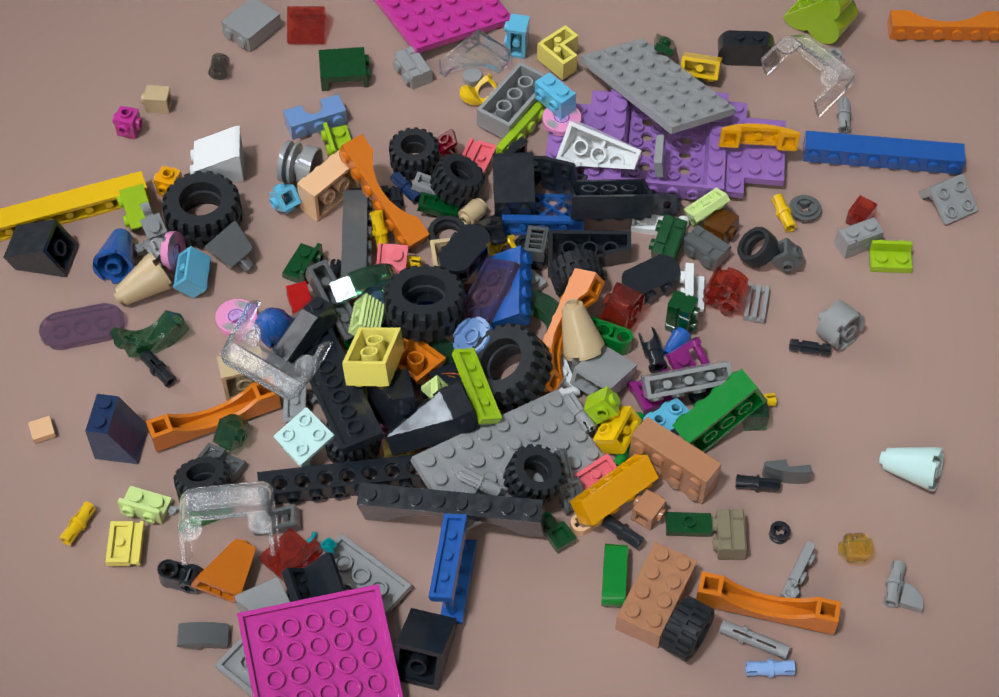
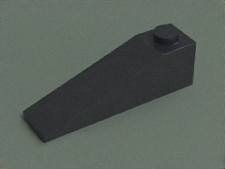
M316 295L302 305L290 318L264 362V367L278 376L289 368L338 321L332 303Z
M459 381L437 390L433 394L434 397L426 404H421L413 415L409 418H404L384 435L392 455L445 442L460 434L471 433L480 429L474 409Z

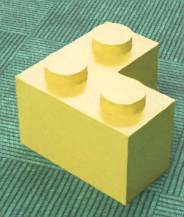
M566 25L537 43V60L564 80L577 71L576 52L578 51V35Z

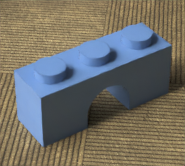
M339 94L320 99L321 110L315 114L305 112L302 105L284 110L285 125L292 140L324 130L323 123L327 122L329 129L347 124L346 109Z

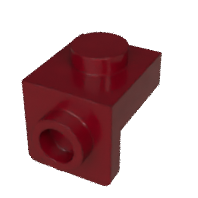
M449 129L437 137L439 152L442 157L446 154L451 155V153L458 155L456 148L458 142L453 129Z

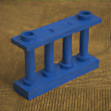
M444 513L428 597L430 601L443 602L440 615L457 618L456 624H463L477 540L465 539L468 524L467 514Z

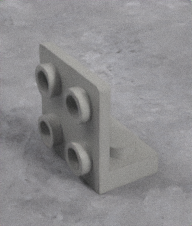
M963 174L919 191L921 199L929 197L930 200L933 199L944 225L978 211Z

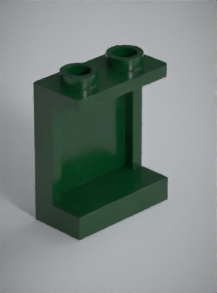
M364 47L319 50L322 91H329V83L362 80L364 87H367V80H371L370 68H366V66H370L369 54H365Z

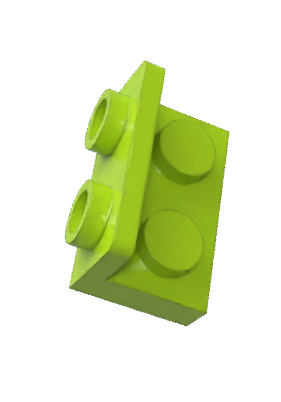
M327 122L323 123L324 130L320 132L322 141L327 142L325 149L329 157L340 150L344 143L350 141L351 137L347 125L329 129Z
M872 240L868 251L870 272L911 273L913 269L911 257L913 242L904 240Z

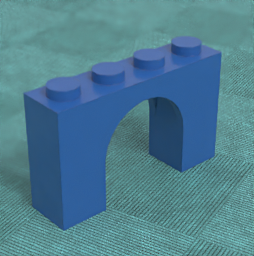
M521 245L487 257L478 267V278L489 288L512 281V287L502 301L476 311V317L487 320L493 330L496 329V326L502 324L506 326L508 323L521 324L523 326L530 324V301L532 297L531 264L533 259L531 254Z

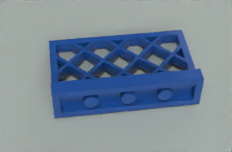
M535 194V201L538 202L535 204L536 215H502L504 221L503 228L507 235H527L528 225L549 227V230H583L584 221L571 220L568 211L562 213L558 210L561 207H565L564 194ZM556 201L557 204L552 206L548 202ZM544 206L548 210H546L545 212H541L538 209Z

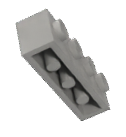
M722 360L642 375L640 377L645 398L653 402L663 400V396L672 395V398L685 396L684 392L693 391L694 394L706 392V388L716 387L727 381L732 373L730 361Z

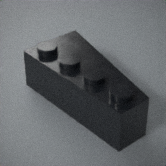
M549 230L548 271L549 266L553 264L552 262L558 256L574 249L592 250L597 254L602 267L628 262L631 257V231Z

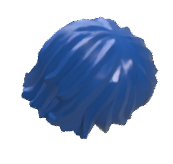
M266 308L255 319V333L267 347H271L272 343L276 344L292 316L280 308Z

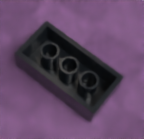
M645 179L565 180L564 204L570 219L575 221H584L585 219H594L596 221H603L605 219L617 221L624 219L644 220L645 218H651L653 194Z

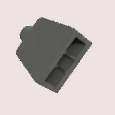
M233 221L204 247L207 252L229 269L238 264L244 272H247L254 265L247 256L253 248L236 221Z

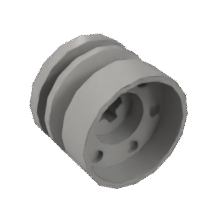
M286 141L278 157L276 171L278 181H287L289 184H293L297 180L298 183L303 177L310 174L315 167L323 163L322 149L311 145H306L303 149L301 143Z

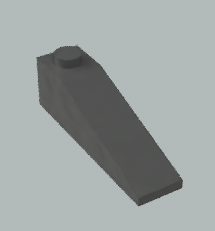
M322 260L307 267L305 277L314 294L333 305L338 319L334 325L345 342L354 338L355 336L348 333L353 309L327 260Z

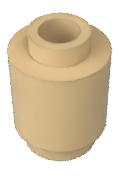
M480 198L472 199L459 211V219L465 225L475 224L486 214L488 206Z

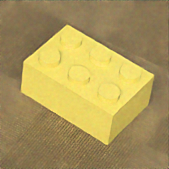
M358 328L342 363L346 386L384 387L390 385L404 352L401 328Z

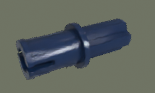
M393 172L390 180L396 187L400 188L401 194H404L413 204L419 203L421 193L411 189L413 183L407 181L399 172Z

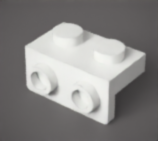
M685 263V270L680 271V283H683V288H680V291L686 293V296L691 295L698 298L697 307L700 308V312H703L704 277L694 276V263Z

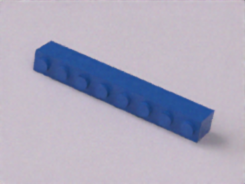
M806 131L803 141V161L960 175L965 164V144Z

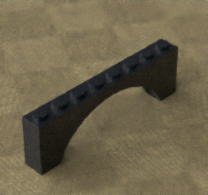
M361 482L357 499V506L365 520L388 522L394 518L405 516H444V513L467 514L470 520L501 526L520 535L544 537L546 510L543 500Z

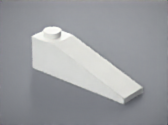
M570 121L556 159L573 162L576 166L635 169L642 150L578 121Z

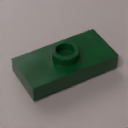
M656 34L654 49L672 56L674 41L666 36Z
M421 192L417 211L439 217H458L459 207L454 204H447L439 196Z
M666 512V536H712L711 513Z

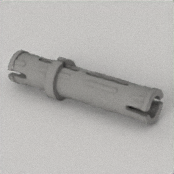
M726 619L723 620L719 633L737 639L740 644L744 642L781 657L784 660L790 649V645L749 629V626L744 625L742 627ZM733 630H736V631H739V632H741V633H743V634H746V635H748V636H751V637H753V639H750V638L745 637V636H743V635H741V634H738V633H736V632H733ZM758 639L760 641L773 645L776 647V649L765 644H762L756 640Z

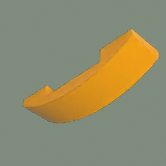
M735 124L721 129L718 146L738 148L739 144L776 146L777 150L797 151L801 134L798 131L775 125Z

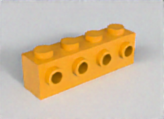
M635 454L571 499L570 504L580 524L591 525L592 527L597 526L603 522L604 517L617 512L622 504L634 500L636 494L640 491L649 489L652 483L658 479V475L648 455Z

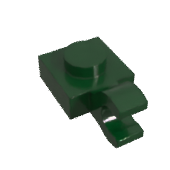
M547 512L544 536L558 553L575 543L576 537L564 521L558 524L553 515Z

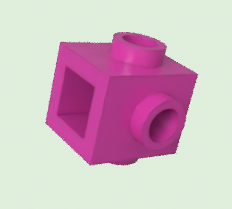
M120 106L117 113L113 115L112 123L115 125L117 136L136 139L142 127L143 119L140 117L139 109Z

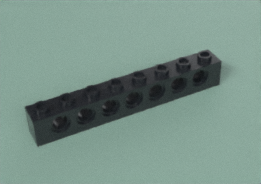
M417 454L257 472L260 504L267 507H274L278 504H298L305 501L318 502L323 499H342L348 496H358L360 482L428 488L419 474H412L417 472L410 460L412 456ZM325 482H330L328 485H323Z

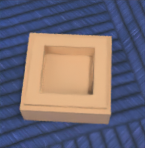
M50 416L28 422L34 444L56 437Z

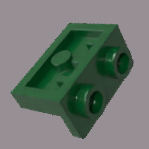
M300 243L283 270L282 277L296 283L304 281L307 283L308 280L305 277L307 267L324 259L322 244L317 243L314 248Z

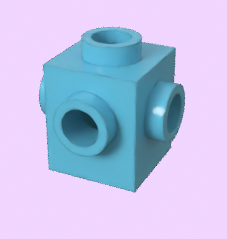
M280 183L273 187L274 191L268 193L270 196L269 202L272 208L277 211L288 213L296 209V205L302 203L298 190L293 184Z

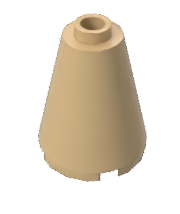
M150 252L115 287L116 293H114V296L120 304L124 302L127 306L173 288V283L152 252Z
M577 299L567 300L562 306L563 355L568 361H573L572 358H578L579 361L592 359L602 353V348L605 349L604 340L583 302Z

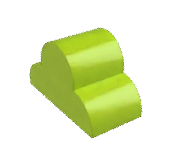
M797 0L784 14L783 18L791 27L797 30H808L810 35L817 41L824 44H832L838 40L857 18L858 9L853 0Z

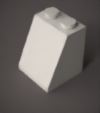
M234 126L194 141V150L190 151L191 161L194 162L193 165H190V174H194L195 171H202V173L212 171L214 174L224 175V178H229L233 183L244 182V149L240 126Z

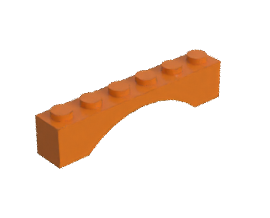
M890 10L887 21L889 39L999 41V11H983L977 16L960 21H937L917 15L910 10Z
M361 134L344 143L339 150L341 161L348 165L355 181L358 180L362 186L363 194L372 201L374 210L383 211L385 227L392 231L396 237L397 245H408L409 250L426 241L430 234L420 219L399 209L381 190L373 168V149L364 135Z
M575 268L572 276L569 278L566 290L561 296L558 308L543 338V342L551 353L552 361L550 362L553 365L552 371L549 372L551 375L550 380L545 383L544 386L546 388L541 393L548 394L559 389L564 378L561 367L563 348L562 306L570 299L582 301L586 309L595 303L605 283L596 272Z
M272 377L250 384L235 397L210 409L188 414H164L147 420L146 424L155 450L158 452L281 408L280 397Z
M704 571L701 573L696 597L697 600L714 609L834 635L837 628L841 608L840 601L822 597L787 598L756 592L733 582L725 576Z

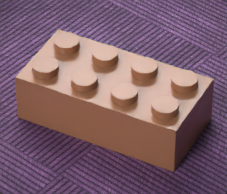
M646 417L633 432L629 458L635 454L648 455L658 477L666 481L673 489H678L686 494L690 500L697 501L702 505L717 487L721 463L649 417Z
M655 542L617 615L615 629L658 648L663 630L674 609L683 599L695 574L698 560Z

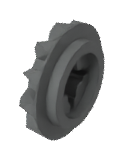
M799 195L790 201L789 207L792 210L791 213L794 215V219H801L802 223L805 220L811 223L813 219H818L821 214V204L812 196ZM808 207H809L808 211H807V210H805L804 212L801 211V209H805V208H808Z

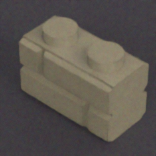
M718 509L716 517H712V531H716V537H713L712 548L713 551H717V559L744 560L747 553L744 510Z

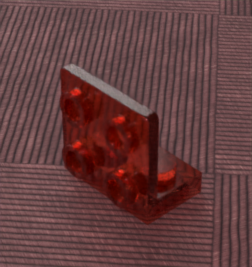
M287 6V43L325 44V19H327L325 6Z
M290 528L268 547L258 559L285 583L281 573L286 568L306 567L322 554L321 544L316 539L308 543Z

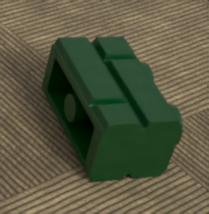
M667 214L663 216L662 220H658L655 231L658 232L656 239L652 238L649 245L651 257L662 254L676 260L688 222Z
M678 290L674 291L668 302L665 330L672 332L674 329L682 327L689 333L691 331L694 332L698 325V320L696 319L700 313V308L697 307L698 298L691 295L686 296V293Z

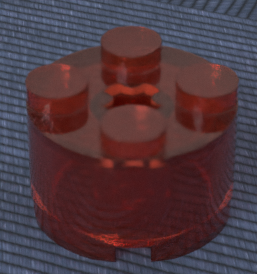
M718 267L713 271L703 290L704 297L702 300L706 305L712 306L724 316L729 317L732 313H737L741 310L752 287L748 285L749 279L742 272L730 267L727 270H721L722 267Z
M617 282L613 292H608L603 300V304L606 306L600 315V319L631 330L637 321L635 318L637 312L641 313L645 295L640 291Z

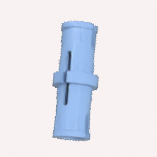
M767 659V661L745 662L747 665L745 666L746 676H768V678H773L777 675H795L794 660L773 661V659Z

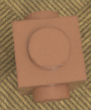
M647 489L642 496L638 495L633 503L631 520L650 531L657 521L661 522L667 512L665 510L666 500L660 494Z

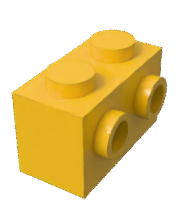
M684 52L681 67L692 74V76L703 78L704 81L708 82L717 81L720 76L722 57Z
M620 406L618 415L601 423L593 441L603 454H624L631 442L633 432L639 427L642 420L632 406Z

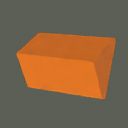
M403 338L404 352L396 369H409L411 380L416 384L424 385L431 380L429 373L441 368L446 361V357L424 341L414 342L413 339L406 340Z

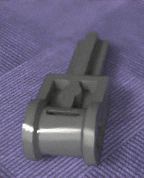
M560 448L554 452L558 454L557 459H561L563 462L561 467L565 468V474L563 475L565 478L558 490L560 506L566 515L569 514V511L573 510L570 500L583 492L580 478L577 476L573 477L567 449Z

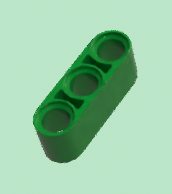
M590 316L604 340L605 346L620 355L630 353L633 334L629 329Z
M605 543L601 606L622 607L625 602L628 545Z

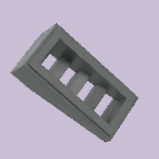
M528 225L524 249L531 254L533 261L544 262L549 227Z
M296 504L252 514L253 533L255 536L302 530L301 511ZM280 517H283L284 523L280 522ZM271 518H274V525H271ZM261 519H265V527H262Z

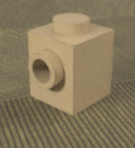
M146 85L145 93L141 95V103L144 104L146 112L169 114L172 103L170 86Z

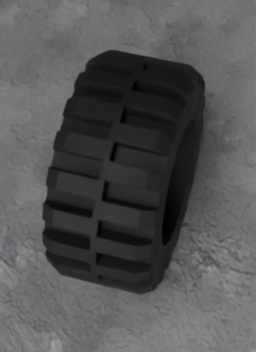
M195 171L194 174H184V177L177 178L174 181V185L171 184L163 195L162 210L167 229L180 232L188 247L197 246L199 249H204L210 241L233 221H236L239 227L241 226L240 222L243 219L238 189L229 178H224L222 174H214L212 171H206V173ZM200 204L218 206L213 212L205 215L187 213L191 208Z
M423 264V266L419 267L414 265L410 269L404 268L399 274L393 275L391 280L385 285L383 293L385 320L389 328H401L402 337L406 340L413 339L414 342L426 341V343L432 342L435 339L439 341L444 339L446 335L448 337L452 335L458 325L464 321V285L455 274H452L446 268L443 270L440 266L434 265V267H431L429 264ZM422 301L435 302L434 304L430 305L414 304Z
M508 323L506 326L502 324L496 326V329L492 331H486V335L484 337L480 336L476 346L472 347L474 349L477 348L484 338L489 336V334L491 335L487 346L477 354V357L498 409L507 410V408L514 410L518 406L527 404L530 400L537 399L540 391L543 392L545 390V383L550 380L551 375L549 372L552 371L553 365L550 362L552 361L551 353L548 351L547 345L539 337L521 324ZM521 354L519 365L515 371L508 377L498 380V373L503 363L510 357Z

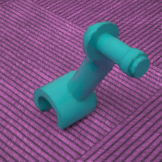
M312 532L311 538H308L306 542L312 547L334 554L333 549L337 547L336 542L331 537L323 542L315 540L317 532Z

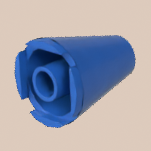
M122 228L115 229L95 255L92 266L94 273L104 281L108 279L112 283L118 284L135 267L132 235L129 231Z

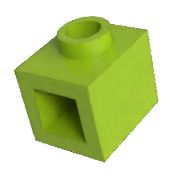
M606 386L587 396L584 411L596 424H599L618 415L621 400L617 393L613 392L609 386Z

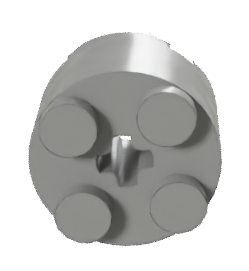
M838 299L828 310H823L819 314L818 320L820 322L816 334L833 347L844 350L857 339L854 335L858 330L862 331L865 317L847 303Z

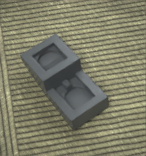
M208 443L198 455V457L212 456V458L219 457L220 460H225L229 465L234 483L237 482L248 467L246 461L229 455L226 449Z
M787 459L766 461L762 470L763 477L779 479L782 483L808 484L812 475L811 465L788 467Z
M217 622L179 623L177 647L200 650L202 646L226 649L228 646L229 624Z

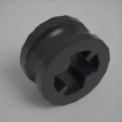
M783 521L774 522L769 531L771 541L776 544L786 543L791 531L790 526ZM776 531H784L783 534H776Z

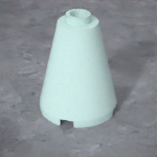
M887 448L886 451L881 452L879 464L883 465L884 470L934 492L938 486V483L934 482L935 478L940 477L944 461V453L942 451L944 448Z

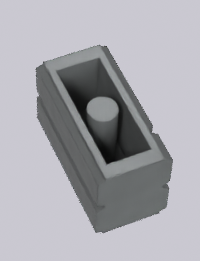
M697 225L684 238L682 250L687 256L699 260L705 268H711L716 271L729 258L731 246Z

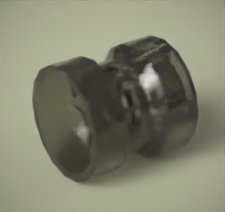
M216 53L211 57L208 74L215 80H224L228 74L230 59L225 54Z

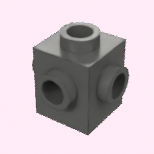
M785 238L778 242L777 252L770 262L783 272L788 273L802 266L803 251L800 246Z

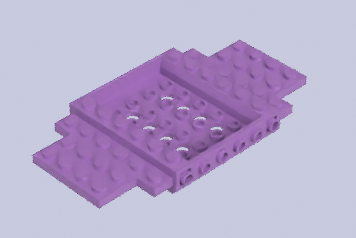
M612 88V92L592 90L591 105L576 103V108L581 113V123L598 129L640 150H649L651 154L649 156L640 155L635 169L576 166V168L584 169V174L588 175L587 180L645 179L651 192L676 193L678 198L698 200L716 187L725 192L728 197L743 198L744 183L784 185L785 151L777 150L776 146L739 144L738 148L719 147L721 129L730 125L748 123L768 124L786 128V121L747 118V103L728 102L735 107V115L670 134L615 89ZM715 92L728 102L729 93ZM650 120L653 122V125L645 126L642 122ZM548 132L546 156L556 159L564 136L553 135V132ZM643 135H649L652 137V139L650 141H644L641 137ZM657 135H664L666 152L663 177L655 176L654 155ZM688 138L691 140V143L683 144L680 140ZM681 153L689 154L690 158L682 159L679 155ZM647 165L650 169L642 171L639 169V166ZM686 168L689 170V173L684 175L679 173L678 170Z

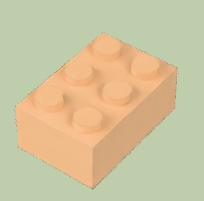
M339 150L335 154L330 155L325 162L315 167L310 174L303 177L297 183L298 195L302 202L300 203V209L318 222L343 202L344 190L360 188V183L358 180L355 181L348 165L341 161Z

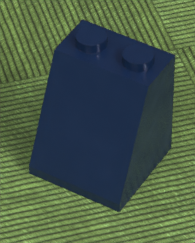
M97 394L85 432L95 459L138 464L148 428L146 422L119 396Z

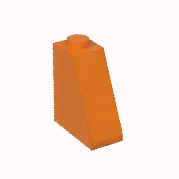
M234 539L194 579L191 587L234 603V596L242 593L256 547L250 545L246 540Z

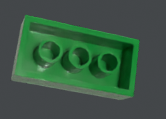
M741 368L739 371L731 373L728 380L722 385L714 387L705 399L697 401L689 412L681 414L672 426L685 441L702 452H706L768 400Z

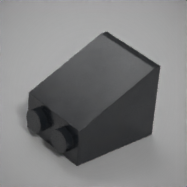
M533 152L492 154L494 215L497 217L509 214L535 215Z
M56 219L21 224L16 226L3 258L15 270L67 277L79 244Z
M409 369L395 371L389 386H366L368 403L376 419L389 431L404 418H409L416 412L415 396Z
M415 608L410 609L395 645L394 656L401 682L438 691L453 643L457 618Z

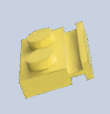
M110 521L105 561L107 566L141 565L145 530L144 521H140V523H134L133 521Z

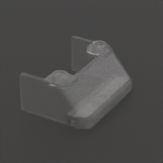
M810 35L785 36L761 58L764 73L768 75L789 54L795 51L822 71L820 81L826 89L813 100L816 114L820 117L855 82V71Z
M258 299L249 301L221 351V359L227 366L287 400L296 398L317 372L332 342L326 341L321 343L314 356H301L296 364L293 365L258 344L262 337V329L251 320L261 301Z
M259 481L187 489L180 498L178 523L182 565L188 564L193 557L191 541L196 540L201 535L202 521L247 517L248 526L251 531L256 534L268 533L270 555L275 556L279 550L274 495L270 484Z

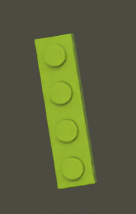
M537 101L496 146V153H503L512 142H516L521 136L525 138L529 133H532L539 121H543V112L546 107Z
M454 349L452 357L479 425L500 423L502 416L475 349Z

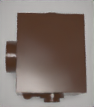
M721 208L715 210L703 223V228L727 243L738 232L739 216Z

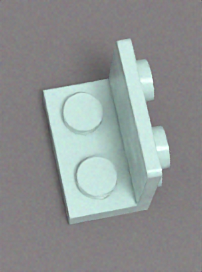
M304 408L273 437L300 467L312 466L310 464L312 457L334 438V435L308 408Z

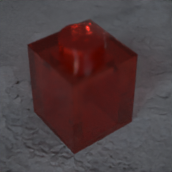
M859 195L848 210L845 223L851 226L874 218L878 204Z

